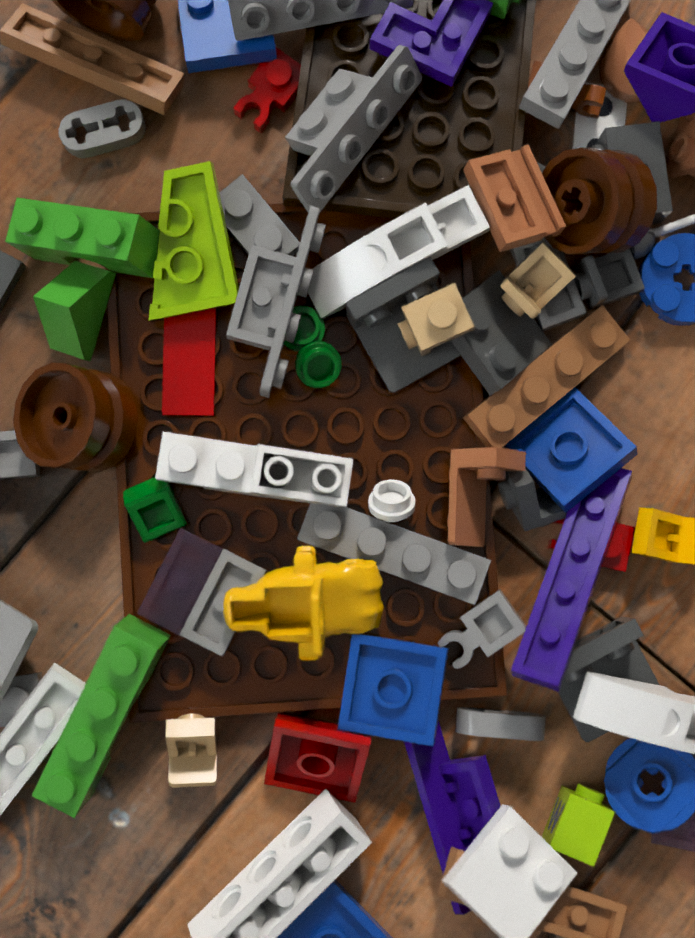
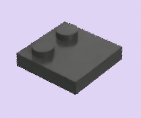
M500 270L462 298L475 327L474 330L450 340L489 395L501 390L552 345L535 319L530 318L526 312L521 317L518 316L503 301L501 296L505 291L500 285L505 277Z

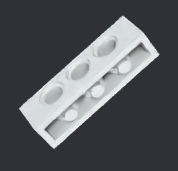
M325 789L187 924L191 938H277L372 843L357 819Z

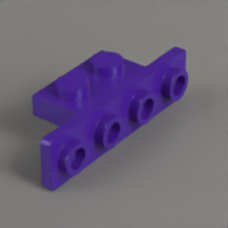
M438 721L434 746L405 741L404 743L441 870L444 873L451 847L466 851L501 805L486 755L450 760ZM451 901L456 915H465L471 911L468 906Z

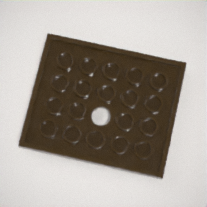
M413 0L412 7L407 8V10L432 21L443 0ZM521 0L520 4L512 2L505 19L490 14L452 87L421 73V83L322 210L396 219L424 203L428 206L469 185L463 171L468 160L509 149L511 152L520 150L523 145L526 112L520 109L519 105L528 90L536 0ZM384 13L306 28L292 128L339 69L374 77L388 59V57L369 49L370 38ZM291 146L289 147L282 197L283 205L305 208L291 188V181L311 156L294 151Z

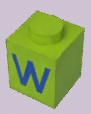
M578 783L576 790H572L562 785L543 831L542 838L555 851L594 867L615 811L603 803L604 794Z

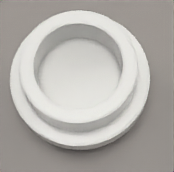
M393 479L384 480L376 484L373 492L369 495L368 509L373 516L380 520L398 522L413 514L415 510V497L406 483Z

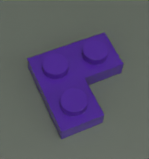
M443 0L431 21L390 2L370 38L369 49L389 58L398 45L406 46L409 48L420 73L452 87L491 14L493 3L488 0Z

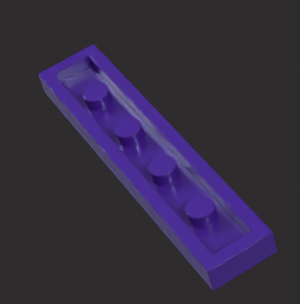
M619 469L567 512L511 668L513 677L558 692L560 691L632 479L631 470Z

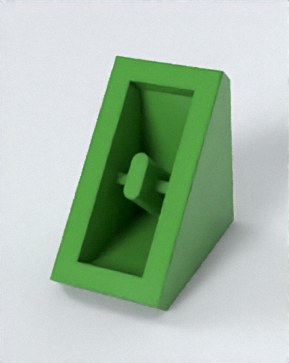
M74 261L33 296L51 349L91 361L116 273Z

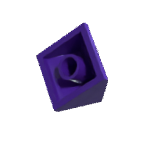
M663 12L656 19L626 63L624 69L626 77L651 122L660 121L662 123L695 113V26Z

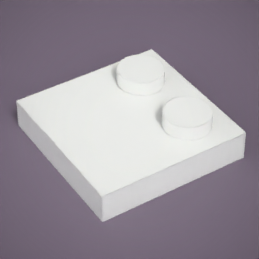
M502 804L443 878L442 882L499 938H529L577 872L511 806Z

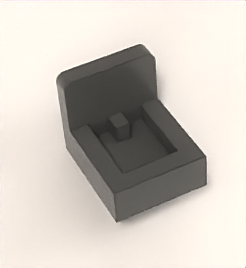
M630 249L625 252L608 253L597 258H593L592 255L584 257L574 268L576 272V277L574 278L581 300L586 299L590 310L636 295L645 289Z
M526 468L525 471L506 472V480L498 483L504 506L507 510L512 509L525 532L537 527L547 526L566 517L567 513L542 488L535 489L534 480Z

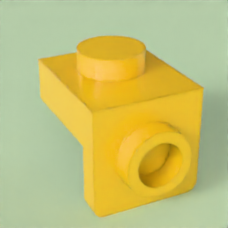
M639 507L632 553L666 562L695 565V518L683 517L654 508Z

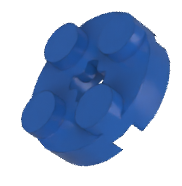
M679 233L659 241L644 258L638 271L645 289L639 295L646 306L650 305L652 310L659 314L658 318L672 325L687 326L695 324V282L690 285L689 291L683 290L682 283L674 282L673 276L679 274L682 269H686L695 278V234Z
M633 738L622 742L612 752L607 761L604 784L608 802L623 822L634 829L650 834H658L681 827L695 813V759L690 753ZM647 771L652 776L660 772L665 777L661 783L662 788L665 790L663 794L657 796L651 792L645 795L641 792L640 789L643 787L644 782L640 776Z

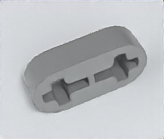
M123 99L72 112L64 117L58 130L63 145L71 155L78 158H89L138 143L144 137L146 123L139 107L132 101ZM127 114L131 121L129 122L130 130L122 132L120 127L116 125L119 124V116ZM84 126L85 130L89 133L85 135L86 142L78 144L77 140L73 137L77 135L76 128Z
M458 707L455 732L480 737L543 741L546 715L521 711Z

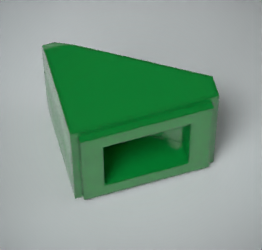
M153 477L124 490V506L144 543L187 525L170 482L158 481Z

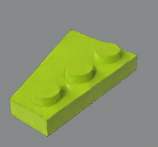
M208 161L165 170L158 225L160 230L157 261L154 262L153 278H155L153 301L150 304L148 321L235 304L239 291L214 164Z

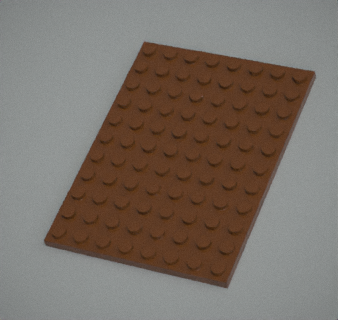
M283 203L268 204L298 241L301 242L308 216L307 210L302 207L285 206ZM321 210L317 223L326 225L319 253L309 251L305 268L313 269L355 241L394 220V218ZM160 211L131 213L140 215L158 229ZM228 232L238 286L240 287L248 255ZM470 241L433 260L440 273L436 282L439 290L455 283L461 298H463L474 289ZM116 273L107 303L111 374L126 383L134 395L138 412L137 431L129 452L116 465L124 618L131 614L171 635L152 676L129 712L130 723L178 719L185 714H199L206 718L341 708L352 634L343 633L325 637L322 656L312 661H304L299 658L298 643L271 640L261 632L254 630L236 631L223 657L180 635L223 549L266 569V573L275 569L294 566L296 549L300 546H312L297 540L310 503L204 489V487L170 482L187 525L144 543L124 506L123 492L156 476L163 432L253 446L261 444L353 459L347 508L376 518L368 509V498L373 492L375 485L390 479L402 481L410 487L411 493L415 497V510L410 517L404 520L388 523L448 544L447 518L449 514L451 449L486 448L463 419L466 414L483 401L481 382L463 357L460 356L396 393H390L347 319L346 308L323 319L325 334L322 341L332 345L341 357L342 367L338 378L332 384L323 388H312L305 385L295 371V359L298 352H294L284 345L280 359L288 360V366L282 387L280 389L272 386L270 397L260 396V386L270 351L226 338L235 305L232 304L216 308L214 416L162 415L164 318L148 321L150 304L153 301L155 278ZM308 293L306 298L297 295L295 306H308L316 310ZM487 480L484 546L451 545L491 560L476 605L498 591L490 480ZM313 546L316 550V564L326 562L338 564L347 560L345 557ZM379 570L383 580L381 601L384 605V611L379 628H374L362 634L439 646V640L447 632L452 630L464 631L467 629L460 617L476 605ZM456 641L449 642L444 646L449 649L441 700L507 696L503 647L487 657L481 647L478 646L474 649L473 657L464 667L455 669L452 663L463 655V646Z

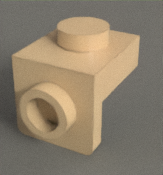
M543 241L502 281L500 286L505 293L501 297L507 306L518 316L521 317L526 312L530 318L534 319L540 314L541 309L576 277V274Z
M455 283L402 306L405 320L397 323L408 349L417 346L422 357L431 353L430 349L474 330L475 327Z
M185 714L178 719H166L169 785L173 788L214 786L217 783L215 718H205L199 714Z

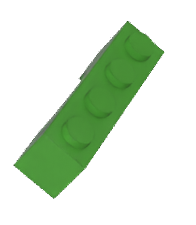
M128 614L113 627L31 795L32 797L73 818L78 815L91 799L111 759L110 753L119 731L136 699L152 676L171 637L170 634L131 614Z

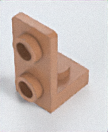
M500 447L451 449L449 514L447 518L449 545L484 546L487 480H506V472L525 471L526 452Z

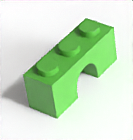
M16 198L5 242L35 260L71 265L75 261V257L100 264L112 272L153 278L160 231L138 214Z

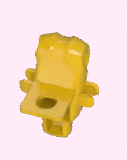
M300 546L296 549L294 566L275 569L262 576L257 583L244 587H233L225 593L223 602L225 623L233 631L244 632L254 630L261 632L271 640L298 643L299 658L301 660H317L323 654L325 637L343 633L362 634L374 628H379L384 611V605L381 601L383 580L374 560L347 559L338 564L332 562L316 564L315 548L313 546Z

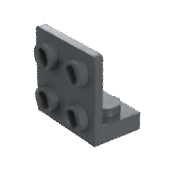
M431 257L346 303V317L390 393H396L461 356L453 343L448 341L430 349L431 353L422 357L417 346L408 349L397 324L405 320L402 306L439 290L436 282L440 273Z
M621 616L577 639L560 691H557L581 739L585 742H590L609 732L573 718L587 672L659 685L636 641L644 636L635 618Z

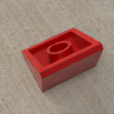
M278 712L272 734L264 784L319 795L327 789L336 799L355 803L370 749L371 735L338 730V723Z

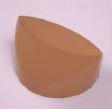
M632 18L620 28L606 49L599 65L600 79L604 87L607 88L606 90L614 98L626 103H639L640 100L626 77L624 69L626 63L648 31Z

